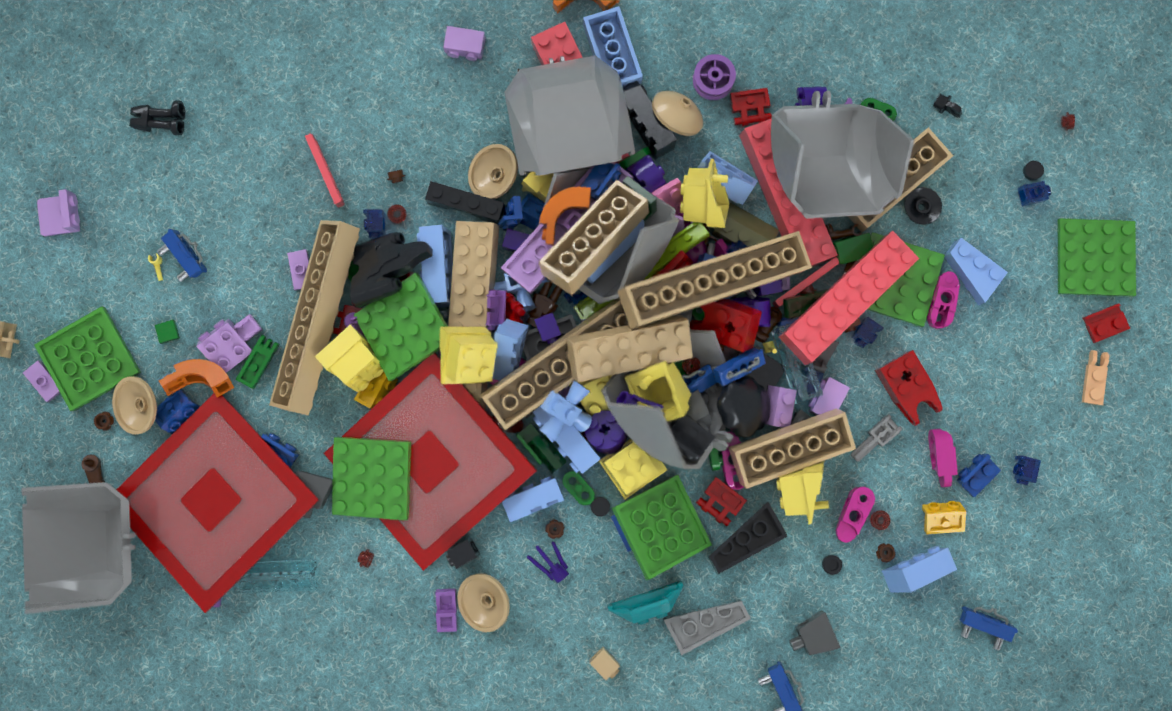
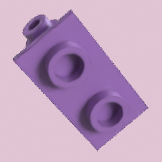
M491 289L489 294H487V308H490V312H487L486 322L488 330L497 329L499 324H503L505 321L506 291Z

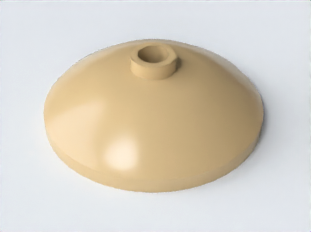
M661 91L653 98V112L658 120L669 130L684 136H694L700 132L703 127V117L697 105L690 98L675 91Z
M492 144L476 154L468 171L469 186L474 194L497 199L508 192L514 184L518 172V163L514 152L505 145Z
M136 376L123 378L116 385L112 406L117 422L122 429L130 434L137 435L147 432L152 427L157 415V401L153 390L146 381Z
M477 573L467 577L460 585L457 597L458 607L462 617L472 628L481 632H492L506 622L510 609L509 599L504 587L497 579L488 574Z

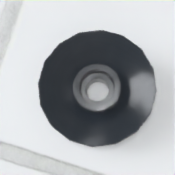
M921 187L914 189L908 194L905 199L904 208L906 215L911 221L916 224L926 225L938 219L942 211V202L935 191L930 188ZM922 204L924 206V210H920L918 208V205Z

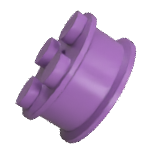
M719 54L705 56L696 65L693 74L694 89L701 97L708 100L724 98L729 94L735 82V67L725 56Z

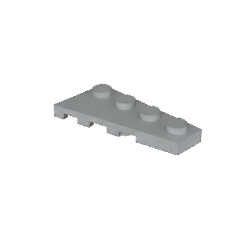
M740 600L664 618L663 620L681 655L751 618L743 602Z

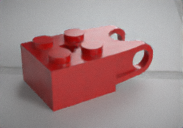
M721 299L700 306L704 311V320L690 321L689 328L691 330L714 331L719 344L745 352L754 347L762 311L730 299Z
M914 350L904 353L875 370L893 403L912 425L916 426L920 423L917 406L921 401L927 403L936 413L942 411V404L933 382ZM903 374L906 375V380L901 379Z

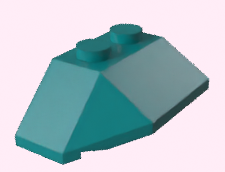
M680 580L608 604V610L633 624L638 623V625L649 622V618L655 616L657 619L666 617L668 615L667 612L672 610L683 588V583Z

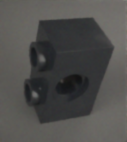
M470 537L448 550L446 558L451 567L455 566L458 569L478 557L480 552Z

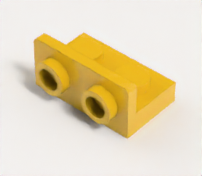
M383 372L380 376L373 378L366 389L359 391L354 400L372 409L395 388L398 379L389 381Z
M931 502L922 505V510L925 513L924 531L926 534L965 532L966 510L960 502Z

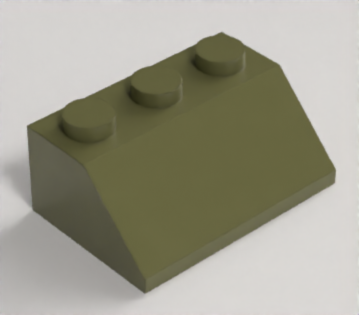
M730 202L725 228L716 227L712 235L718 239H723L725 243L741 250L775 239L779 229Z

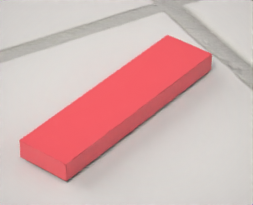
M310 133L305 136L334 204L338 208L342 207L345 204L316 138Z
M833 258L772 304L776 308L782 306L783 299L794 297L839 264L838 258Z

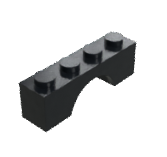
M430 181L425 197L426 202L430 205L444 209L459 210L498 224L502 219L505 207L503 202Z

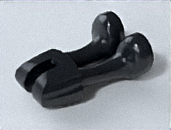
M175 100L170 109H156L150 105H141L130 109L132 116L141 117L130 119L129 126L131 128L150 132L152 128L168 129L175 136H180L184 133L185 123L181 119H185V107L182 101ZM154 118H175L171 121L153 120Z

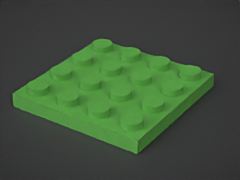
M1058 219V294L1136 296L1135 221Z
M874 232L870 234L873 246L884 237V235ZM904 242L919 257V260L867 310L924 327L945 255Z
M414 273L402 281V289L399 292L370 303L354 314L389 381L395 380L440 350V327H448L418 273Z
M103 306L34 344L70 411H75L114 389L123 378L137 376L141 373L109 313Z
M334 437L332 515L408 520L411 441Z
M678 475L612 508L646 580L652 579L712 545Z

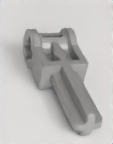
M890 414L886 415L868 431L870 437L851 452V456L857 462L860 461L877 445L883 447L901 432L902 427H898Z

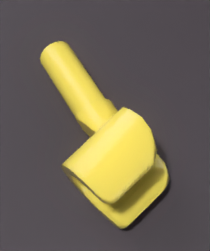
M156 253L157 259L153 261V257L149 255L148 261L154 265L158 281H162L163 277L160 269L162 257Z
M774 341L763 343L765 354L769 352L777 353Z

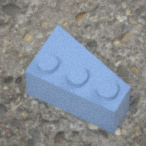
M709 151L698 168H708L710 159H714L718 174L728 175V183H721L726 188L728 198L735 203L743 205L758 180Z
M963 238L956 240L944 256L955 274L959 276L967 291L971 293L977 305L986 303L1008 273Z
M506 319L503 324H499L494 337V341L498 345L492 379L500 381L519 367L528 325Z
M549 476L540 480V485L534 487L532 483L523 487V492L516 494L515 491L502 501L509 521L513 522L564 501L565 499L557 479H552Z
M934 546L929 548L927 553L917 554L910 560L902 561L897 565L882 570L890 593L913 592L956 571L957 568L949 548Z

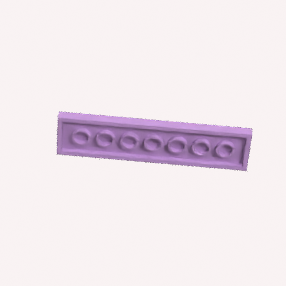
M594 166L584 174L574 187H581ZM620 167L621 177L618 180L623 184V180L627 176L633 179L632 175ZM590 197L591 207L596 201ZM572 209L582 216L588 211V209ZM557 223L554 245L568 232ZM539 225L501 267L506 274L530 294L546 278L541 273L539 261L553 247L552 245H546L545 240H542L543 228H547V225Z

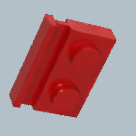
M680 250L657 276L691 266L693 261Z
M1119 303L1082 318L1093 343L1131 329L1123 311L1119 307Z

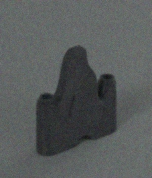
M400 232L389 233L356 244L353 263L359 266V271L351 280L350 297L352 303L357 308H360L399 292L402 289V283L398 277L409 273L420 262L432 257L430 245L424 241L403 244L405 239Z

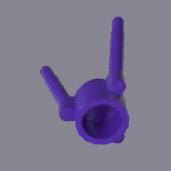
M626 391L621 392L617 398L618 404L638 405V402L653 407L664 408L663 405L640 398L635 394L632 395Z
M553 541L551 544L560 564H553L539 546H536V550L551 567L549 571L530 555H527V559L543 571L551 581L554 579L556 583H559L569 575L566 570L568 566L565 564L556 543Z

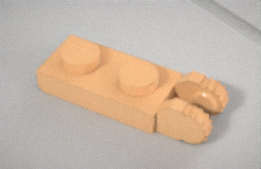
M1091 350L1088 365H1086L1082 403L1101 406L1104 402L1107 366L1110 355L1107 352H1102L1100 366H1095L1098 353L1095 350Z

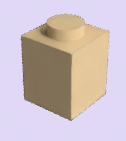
M604 646L589 660V663L605 680L609 677L611 679L614 678L620 671L618 669L620 663Z

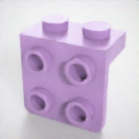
M66 189L58 190L59 196L42 198L37 201L41 235L53 236L80 232L76 194Z
M229 318L226 321L222 319L213 326L215 329L210 333L206 331L199 336L196 346L209 361L219 365L226 373L252 352L249 345L234 330V324Z

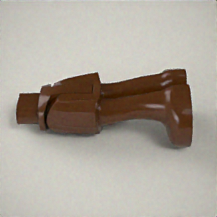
M552 281L545 282L539 293L533 296L532 300L536 308L528 312L530 316L526 323L537 328L535 319L550 313L554 314L559 307L556 303L563 291L561 287L556 285L549 298L547 297L553 284Z

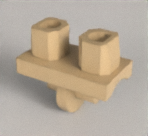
M0 321V357L11 358L13 343H20V340L14 339L17 324Z

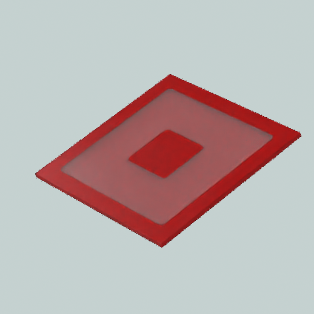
M436 353L420 363L342 436L411 441L409 519H379L423 571L537 471L463 384H441V359ZM334 444L324 452L332 464Z
M215 394L210 396L116 489L129 500L130 528L204 613H207L319 501L317 496L223 395L216 397Z

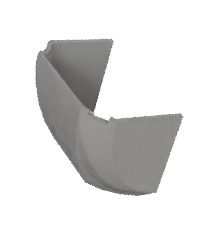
M561 56L560 62L554 63L553 58H550L549 64L519 69L504 92L520 175H526V171L535 172L536 176L617 162L622 160V155L626 153L629 155L635 154L629 114L620 76L615 69L597 56L565 61L564 56Z
M815 91L812 94V105L783 106L772 114L771 148L777 176L789 200L806 219L876 215L884 211L883 208L894 198L898 199L902 196L914 139L881 110L858 104L830 105V91L824 92L822 98L823 105H819L820 92Z
M592 166L554 173L544 207L555 194L564 189L574 187ZM654 196L657 198V211L644 222L645 228L640 230L637 241L593 284L586 280L579 290L600 304L619 298L617 291L643 281L662 256L678 225L679 219L675 217L676 210L674 207Z
M690 330L693 358L688 360L696 370L708 364L712 368V366H719L726 362L714 331ZM642 369L613 375L601 390L611 413L629 438L648 455L668 465L684 469H700L713 448L718 451L726 450L728 447L727 442H731L734 437L732 434L724 431L726 427L722 423L717 409V399L723 388L720 383L715 384L718 388L717 392L716 390L712 392L710 388L704 390L709 397L706 407L712 421L711 426L708 428L716 437L699 460L695 458L693 460L689 459L683 454L684 450L677 446L670 430L674 423L666 421L661 407L617 403V398L621 392L626 391L630 393L624 377Z
M107 482L22 488V496L26 495L27 504H22L25 592L29 591V601H25V614L112 604L132 582L131 550L136 549V545L130 544V539L135 537V533H130L129 500Z

